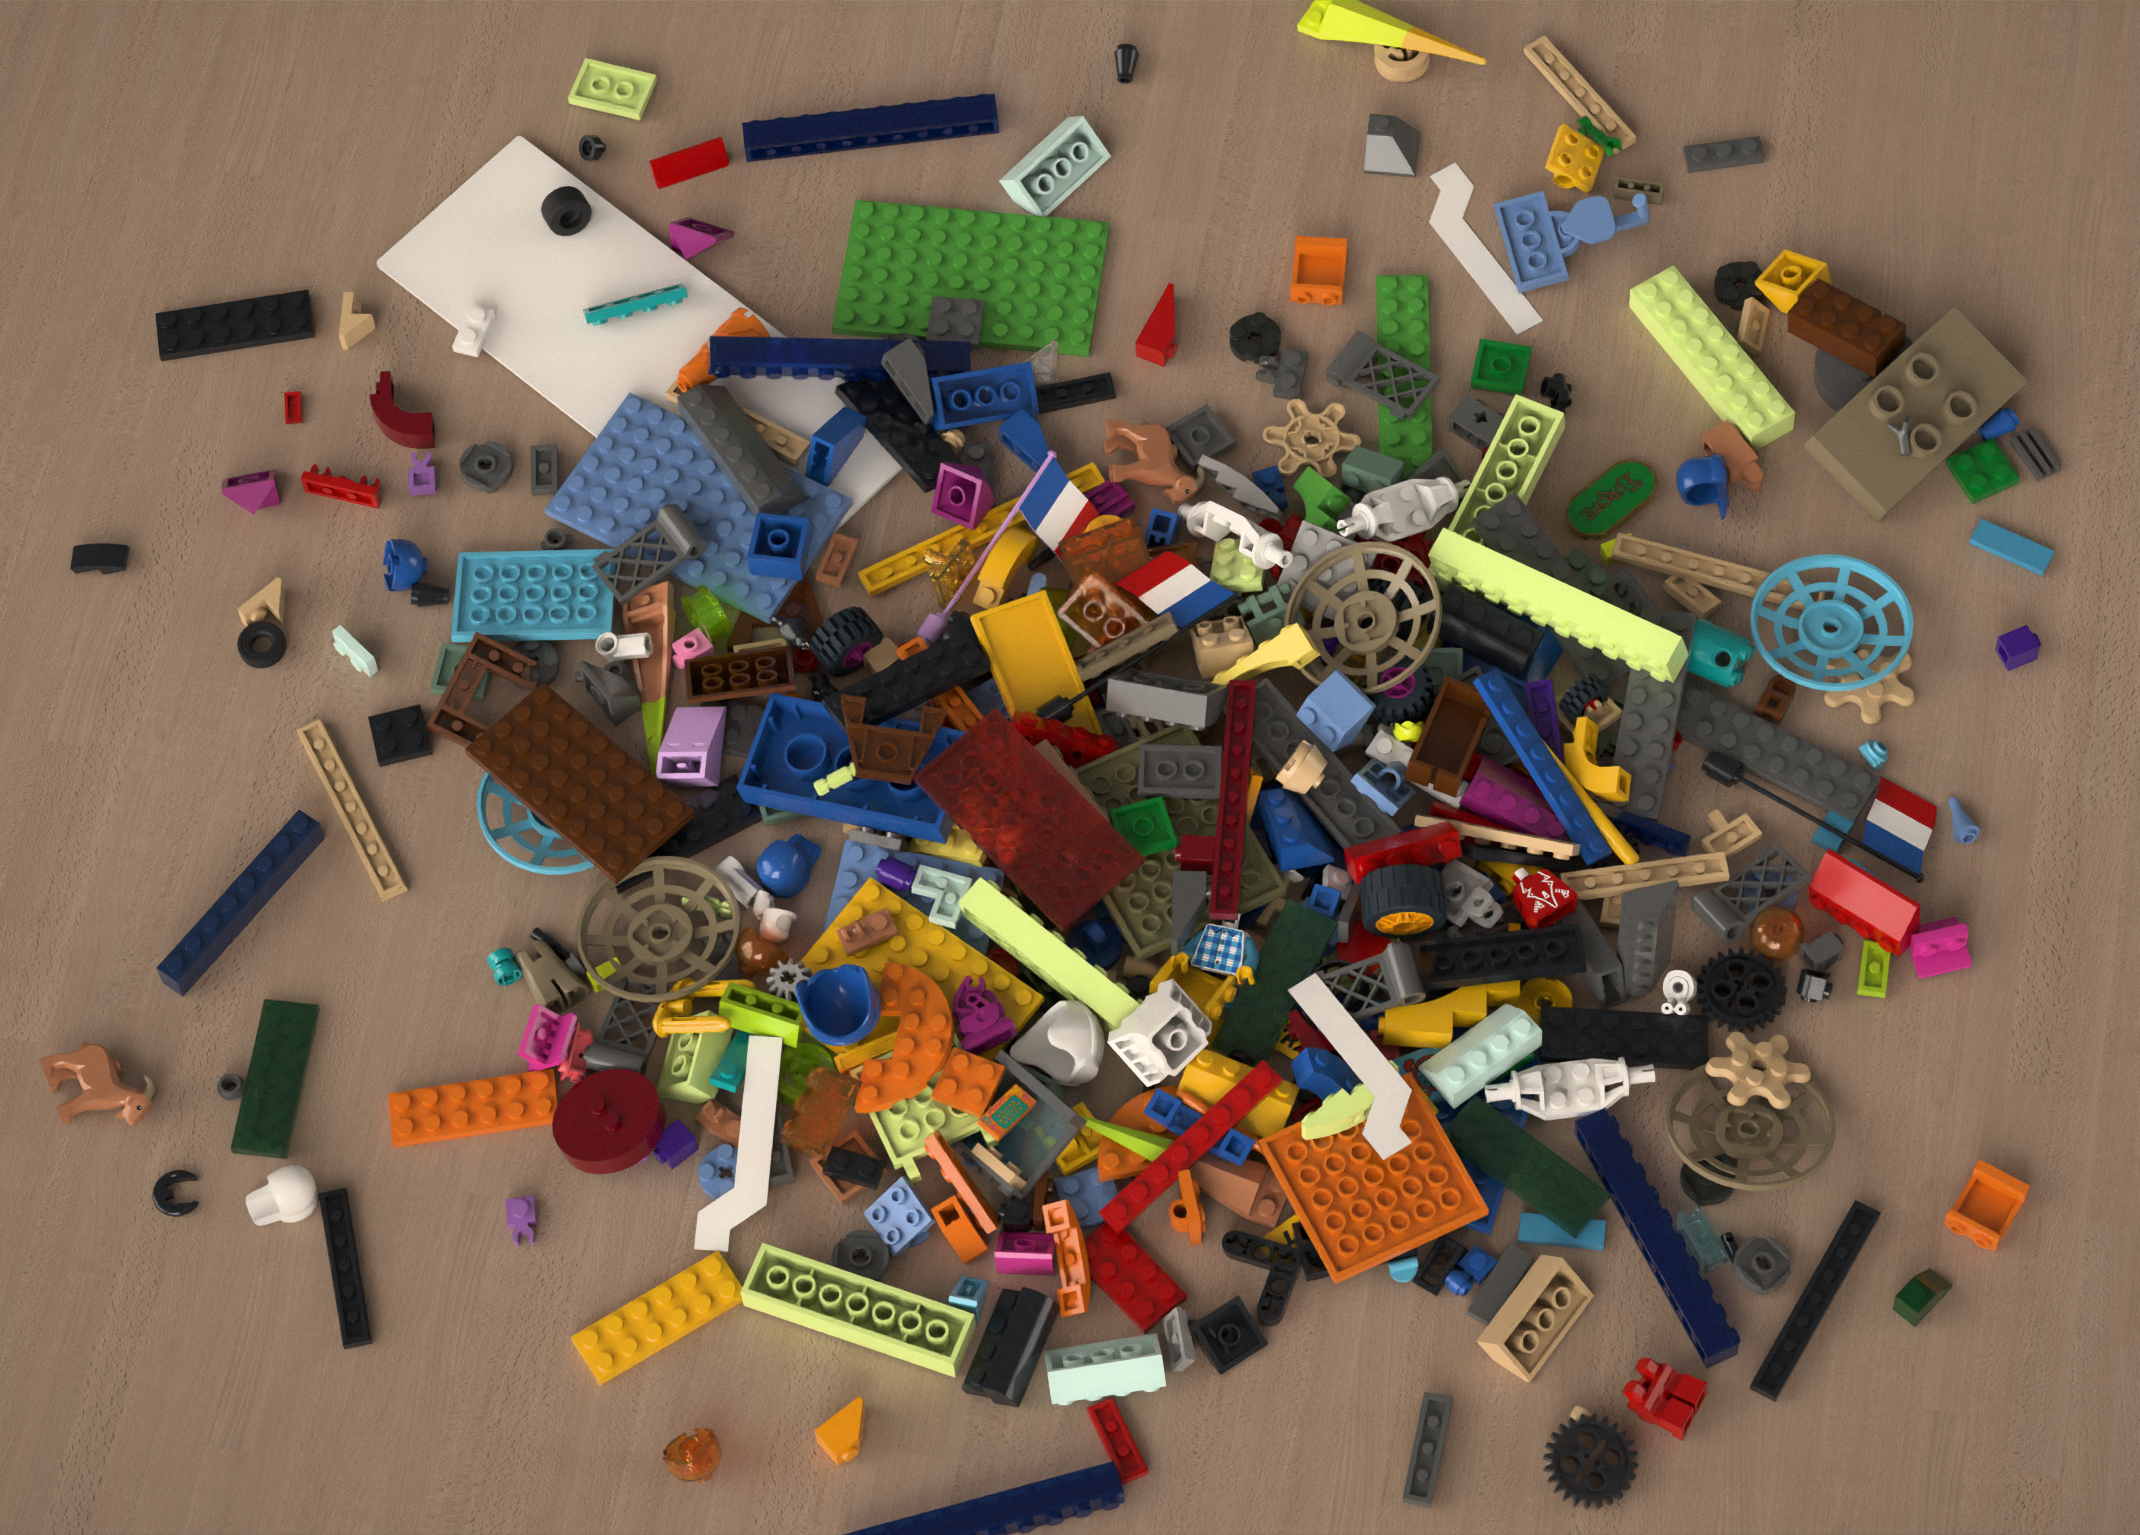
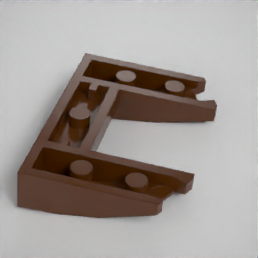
M476 632L427 724V730L467 748L490 728L464 714L486 671L534 691L536 689V682H530V667H536V661Z

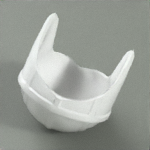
M1076 1000L1059 1001L1011 1047L1010 1056L1020 1063L1038 1067L1048 1074L1051 1080L1061 1086H1080L1081 1083L1091 1081L1098 1073L1105 1050L1103 1029L1097 1017L1085 1004Z

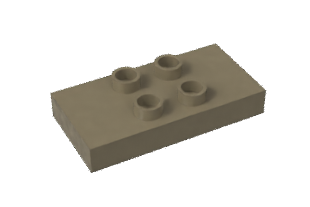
M1952 307L1816 431L1803 447L1879 522L2000 408L2008 403L2028 381L1955 307ZM1911 416L1912 419L1909 424L1911 454L1900 456L1897 436L1887 425L1892 423L1894 426L1901 428L1906 417Z

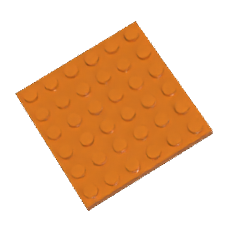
M1411 1072L1401 1076L1412 1091L1400 1128L1412 1143L1385 1160L1380 1157L1362 1134L1367 1119L1342 1132L1305 1140L1302 1137V1121L1258 1140L1260 1149L1335 1284L1489 1215L1487 1205Z

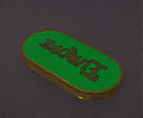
M1624 460L1614 464L1569 501L1566 507L1567 527L1575 536L1588 540V538L1601 540L1608 537L1654 499L1657 489L1656 474L1647 464L1637 460Z

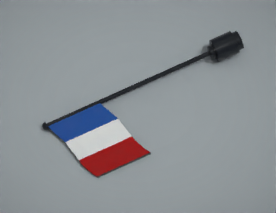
M1170 551L1162 553L1115 583L1114 586L1136 597L1159 617L1170 611L1177 627L1180 628L1178 632L1170 639L1161 641L1074 698L1069 700L1066 696L1062 698L1060 695H1057L1039 706L1034 714L1044 719H1056L1065 723L1073 718V704L1107 683L1108 678L1126 671L1236 599L1240 601L1242 594L1239 591L1231 592L1211 581L1191 563Z
M1711 751L1705 758L1701 770L1706 772V776L1728 788L1733 784L1737 786L1739 782H1742L1917 879V883L1924 881V874L1921 873L1923 854L1934 829L1937 807L1879 775L1881 782L1878 786L1877 796L1866 819L1863 842L1861 843L1744 778V771L1741 770L1742 764L1720 751L1717 753Z

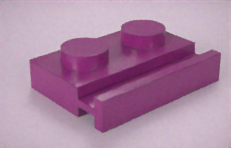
M1110 479L1084 495L1094 505L1100 516L1115 515L1122 518L1136 509L1135 502L1129 498V495L1118 482L1110 483Z

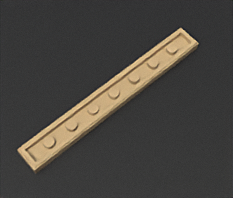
M1620 532L1617 534L1611 559L1750 597H1755L1763 581L1771 574ZM1785 578L1770 590L1764 600L1781 604L1788 595L1794 592L1788 579ZM1802 582L1804 586L1810 584V583ZM1826 591L1809 595L1814 602L1824 600ZM1800 599L1790 606L1802 611L1806 609Z
M318 719L296 729L382 902L408 891L322 720Z

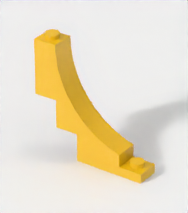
M1509 923L1508 931L1520 930V924ZM1520 980L1463 986L1450 994L1429 1002L1397 1006L1386 1010L1384 1017L1379 1016L1378 1033L1383 1034L1382 1045L1444 1049L1451 1043L1453 1027L1473 1028L1486 1018L1487 1006L1501 1007L1504 1004H1509L1517 1008L1520 996Z

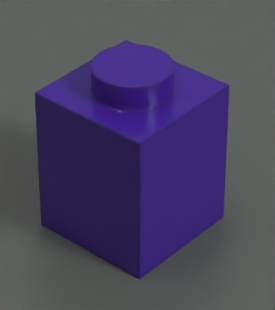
M2025 625L1998 636L1995 650L2006 669L2010 671L2037 660L2041 643L2037 634L2032 633L2029 627Z
M677 1119L664 1129L659 1142L652 1152L661 1164L666 1162L671 1169H674L699 1149L696 1137Z

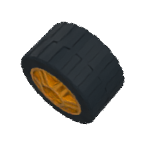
M1418 864L1390 865L1371 871L1361 879L1363 927L1369 933L1386 938L1409 939L1431 934L1439 930L1446 923L1444 878L1437 870Z

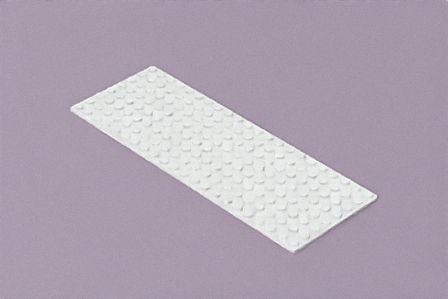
M522 136L514 138L377 260V266L380 270L457 330L460 329L470 304L495 310L496 316L482 349L596 438L629 392L682 417L679 406L667 400L665 393L678 378L679 370L694 357L701 346L731 316V313L739 307L749 310L744 314L748 318L754 314L761 321L771 338L767 345L770 344L772 347L765 354L756 357L748 364L736 368L726 376L716 379L709 385L725 386L738 405L810 442L812 435L846 406L835 394L836 386L845 383L843 379ZM564 186H572L579 189L588 201L592 211L591 219L587 226L572 236L556 235L547 225L541 212L542 202L546 196L553 190ZM680 283H683L686 288L688 297L683 298V302L676 305L660 304L657 305L658 309L650 312H643L641 309L632 312L633 315L627 318L618 319L617 316L608 318V322L601 325L587 324L583 309ZM866 427L863 439L828 486V488L851 498L853 505L833 534L903 469ZM809 451L797 466L776 456L784 467L805 476Z

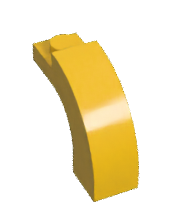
M1014 526L1002 535L990 552L978 579L981 581L972 603L987 610L1003 604L1010 583L1017 570L1023 563L1033 560L1040 538L1034 532L1021 526Z
M1577 717L1576 727L1573 730L1574 743H1564V759L1568 771L1583 788L1594 796L1612 802L1628 801L1632 775L1620 766H1598L1596 747L1599 726L1588 717Z

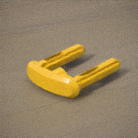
M687 977L678 981L668 993L688 987L697 981ZM746 979L711 981L692 994L679 999L661 1002L653 1018V1029L660 1038H667L672 1033L724 1032L732 1024L731 1020L725 1016H678H688L692 1013V1001L696 997H722L729 982L756 990L755 983Z

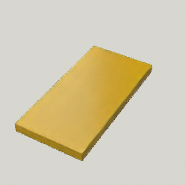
M1045 590L976 613L970 617L984 655L990 661L991 672L1011 720L1015 710L1035 713L1039 706L1057 695H1060L1062 698L1066 696L1070 700L1085 691ZM1088 695L1074 703L1073 718L1063 724L1071 727L1080 726L1091 733L1103 734Z

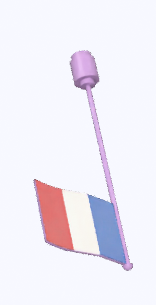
M1055 451L1047 452L1049 456L942 614L936 612L935 615L930 613L916 632L915 636H920L928 647L936 644L941 633L945 634L949 626L947 615L1018 510H1020L1034 533L1060 559L1068 575L1071 574L1084 555L1081 546L1082 534L1088 524L1099 517L1100 514L1094 505L1068 479L1056 461L1057 454Z

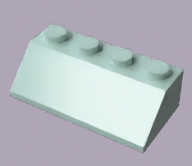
M1083 116L1067 117L1003 176L999 182L1011 199L1034 216L1046 217L1105 163L1111 155Z
M1504 1004L1420 1065L1418 1069L1452 1108L1455 1109L1484 1088V1085H1488L1542 1045V1030L1524 1010Z
M1157 1333L1043 1351L1052 1404L1070 1405L1076 1400L1083 1399L1096 1401L1102 1399L1103 1396L1114 1394L1116 1396H1127L1134 1391L1140 1390L1153 1392L1159 1390L1160 1387L1166 1386L1162 1353Z

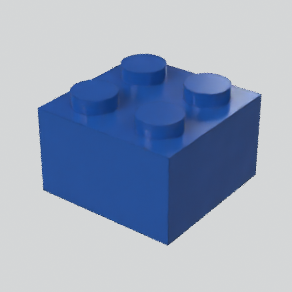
M757 513L747 556L750 574L803 580L812 539L810 518Z

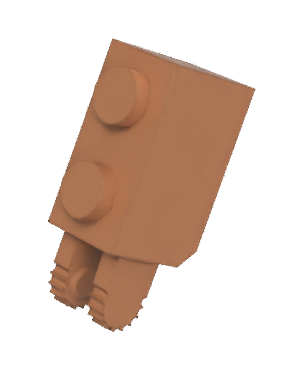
M1726 420L1702 434L1700 449L1706 456L1714 453H1719L1723 456L1727 471V482L1736 484L1741 481L1745 487H1748L1753 492L1761 489L1764 475L1758 466L1759 454L1754 446H1749L1744 440L1743 434L1738 427H1733Z

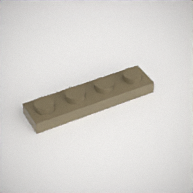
M1169 611L1075 661L1082 681L1097 678L1103 671L1123 664L1129 657L1144 653L1150 646L1170 639L1178 632L1172 614Z

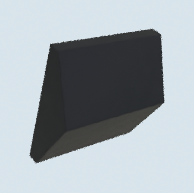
M1239 1295L1190 1325L1202 1352L1219 1375L1268 1345Z

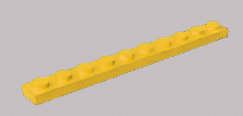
M1094 462L1066 474L1068 479L1083 495L1106 482ZM1021 496L989 510L975 530L959 524L859 571L858 577L870 598L990 542ZM1020 510L1017 511L1002 535L1014 526L1022 527L1028 524Z

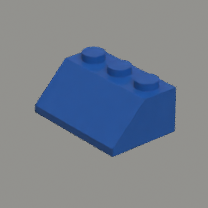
M1284 788L1259 792L1258 817L1281 872L1334 862L1333 854L1318 819L1304 805L1295 792Z

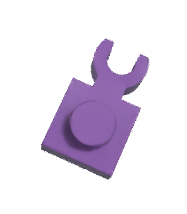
M426 451V458L422 461L417 459L416 452L412 453L411 460L414 468L408 469L410 496L437 494L436 470L434 466H431V453Z
M534 1196L505 1199L507 1223L509 1229H514L512 1238L515 1246H519V1238L522 1235H527L530 1244H534L535 1236L533 1230L529 1227L537 1225Z

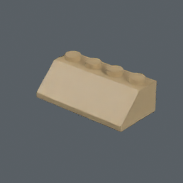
M1540 1255L1477 1339V1342L1492 1360L1524 1381L1531 1382L1594 1297V1294L1563 1258Z

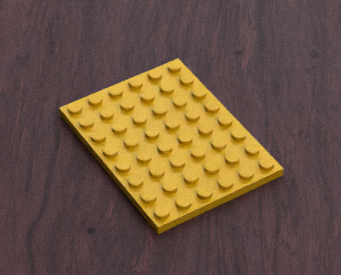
M871 877L801 960L804 962L805 968L811 969L812 976L820 970L833 969L844 964L861 966L868 972L878 993L885 962L903 964L921 971L930 977L945 995L953 1014L954 1031L960 1042L965 1037L961 1036L957 1027L959 1023L953 1013V1002L966 976L972 977L973 982L970 986L973 988L979 985V978H984L986 989L993 992L998 1001L1003 1005L1007 1018H1010L1015 1025L1017 1034L1045 1001L1044 996L941 925L929 922L928 916ZM887 907L899 935L848 957L836 930ZM880 1016L875 1028L865 1038L851 1045L832 1046L825 1043L822 1044L836 1054L848 1052L856 1046L867 1044L871 1040L881 1038L889 1032L897 1031L900 1016ZM805 1026V1032H806L807 1034H809L810 1036H812L813 1038H815V1037L810 1033V1031L808 1030L807 1026ZM1015 1037L979 1055V1057L995 1062V1056L1001 1049L1004 1051Z

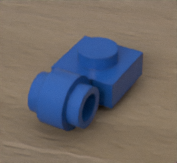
M1277 465L1252 472L1254 484L1283 512L1284 508L1288 507V503L1284 493L1285 487Z
M1476 1244L1457 1263V1269L1460 1271L1458 1272L1454 1269L1445 1279V1283L1448 1285L1447 1288L1456 1296L1460 1294L1464 1297L1473 1286L1470 1280L1480 1285L1489 1276L1498 1261Z

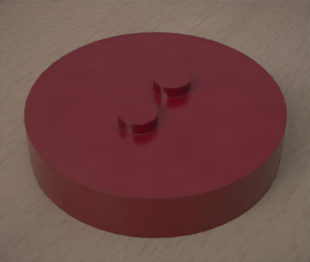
M627 1069L603 1070L582 1079L562 1097L553 1116V1136L566 1160L575 1168L591 1174L616 1173L637 1164L654 1149L665 1128L666 1111L654 1085L642 1074Z

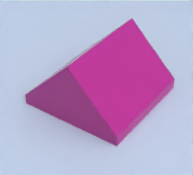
M999 1232L995 1249L997 1274L1054 1276L1055 1242L1053 1234Z

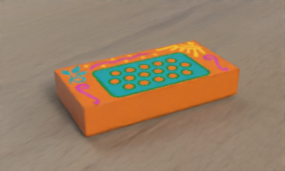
M1015 1084L978 1119L977 1124L999 1141L1036 1106L1037 1101Z

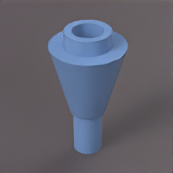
M1957 797L1950 798L1948 804L1952 812L1954 841L1963 844L1972 843L1979 836L1980 829L1962 809L1959 799Z

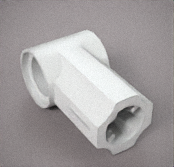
M606 632L598 637L595 644L598 653L608 662L616 661L622 663L625 659L650 657V654L653 653V643L649 633L616 636L613 633Z
M728 856L714 869L727 882L735 898L747 909L754 906L758 890L764 891L762 887L745 873L742 865L732 856Z

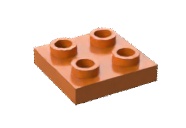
M1189 1169L1178 1171L1180 1199L1175 1200L1169 1207L1170 1225L1175 1231L1188 1232L1191 1246L1202 1244L1201 1233L1206 1232L1203 1205L1200 1204L1199 1200L1200 1192L1197 1178L1191 1179ZM1179 1212L1187 1213L1185 1218H1179L1175 1215Z

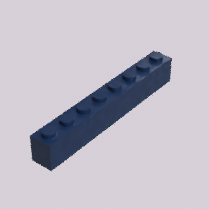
M298 810L158 965L157 971L162 983L182 997L192 988L325 839L319 822L301 810Z

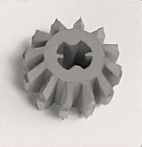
M789 958L788 963L785 965L779 960V968H770L771 977L766 979L767 985L770 986L768 989L769 994L789 1001L796 1000V984L799 981H803L807 985L808 980L812 976V971L810 968H805V964L801 960L795 964L794 960Z

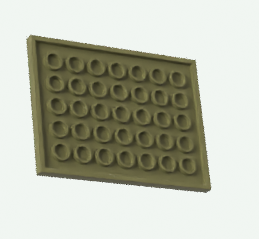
M1190 725L1171 726L1078 767L1075 771L1083 787L1086 785L1091 789L1095 797L1094 801L1098 806H1104L1109 813L1110 809L1152 799L1138 797L1140 744L1201 746L1193 730L1189 728ZM1040 787L1043 797L1137 960L1141 961L1170 948L1173 871H1180V862L1175 861L1176 848L1124 861L1112 822L1109 820V831L1082 849L1066 828V816L1072 808V802L1069 797L1057 788ZM1163 798L1178 845L1182 844V834L1216 837L1219 799ZM1247 821L1238 914L1241 915L1287 895L1286 886ZM1206 874L1207 882H1212V874ZM1206 899V911L1189 938L1194 937L1208 923L1214 925L1222 924L1223 920L1210 919V899Z

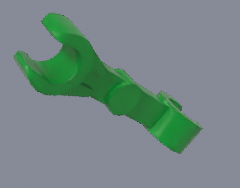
M1587 116L1576 120L1581 125L1578 128L1579 133L1582 135L1588 134L1595 142L1600 143L1606 155L1613 156V148L1622 151L1621 141L1618 138L1604 135L1603 131L1596 129Z

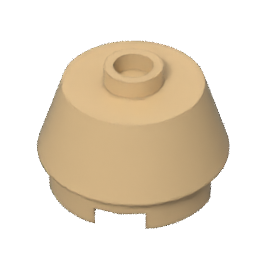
M1303 740L1275 779L1283 784L1282 788L1305 795L1311 786L1316 789L1325 777L1322 771L1328 762L1315 743L1312 746Z

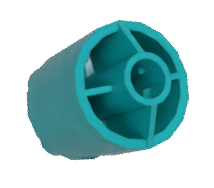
M1700 618L1695 626L1687 671L1728 689L1735 685L1739 686L1745 675V671L1742 670L1746 660L1750 661L1753 657L1756 646L1751 644L1749 638ZM1726 653H1728L1731 658L1729 665H1727L1724 662V656Z

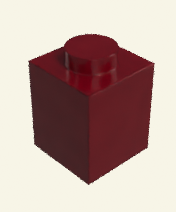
M1182 834V844L1176 845L1175 861L1180 862V871H1206V874H1213L1216 837Z

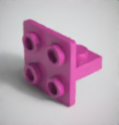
M1956 917L1920 924L1919 933L1911 936L1910 946L1908 947L1918 978L1922 979L1972 966V960L1966 946L1969 934L1966 923L1959 924Z
M541 1004L532 1007L517 1054L529 1061L527 1071H541L563 1063L568 1055L567 1048L570 1039L576 1030V1014L572 1012L560 1016Z

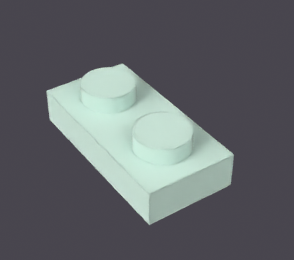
M341 625L332 631L335 639L334 647L342 656L345 654L349 656L352 665L359 672L364 671L369 677L378 672L375 658Z

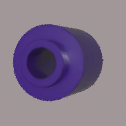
M888 856L886 860L883 858L880 860L875 873L879 875L878 881L901 892L903 890L910 892L917 871L913 870V866Z

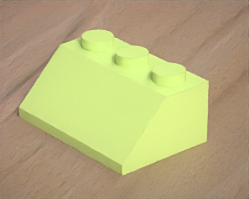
M708 1010L689 1017L718 1015ZM730 1027L724 1032L672 1033L656 1089L660 1098L695 1104L715 1099L719 1087L710 1085V1077L731 1044L733 1028Z

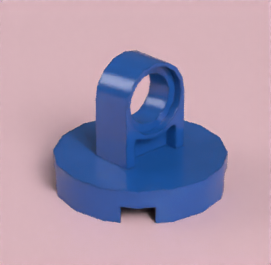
M1094 919L1078 924L1070 932L1067 946L1071 950L1074 947L1079 949L1087 957L1085 961L1094 967L1097 964L1104 970H1108L1114 967L1120 960L1122 941L1121 935L1113 925L1107 921Z

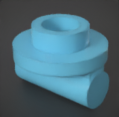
M1868 740L1859 748V751L1874 771L1879 770L1883 763L1888 760V749L1879 740Z
M1416 1256L1388 1262L1389 1273L1398 1282L1411 1281L1417 1274V1267H1419Z

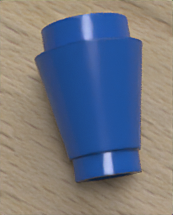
M2010 407L2000 408L1978 429V432L1983 440L1987 441L2016 430L2015 427L2020 423Z

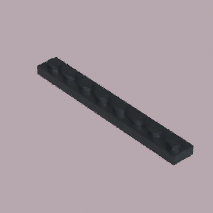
M1857 1200L1854 1201L1750 1385L1751 1390L1774 1402L1777 1401L1877 1224L1881 1212Z

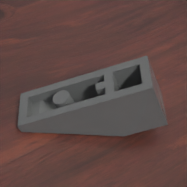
M911 338L884 353L881 364L924 424L927 425L931 422L934 411L924 352L917 343L914 344Z
M1173 871L1172 956L1179 954L1206 911V899L1211 897L1212 882H1207L1206 871Z

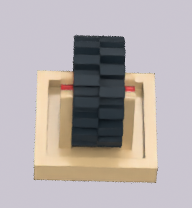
M1594 673L1584 675L1555 698L1559 725L1572 738L1577 717H1588L1599 726L1598 733H1600L1622 717V710L1608 697L1610 689Z

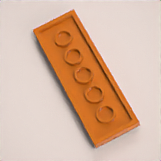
M554 1068L388 1093L392 1143L394 1148L552 1124L553 1116L558 1106Z

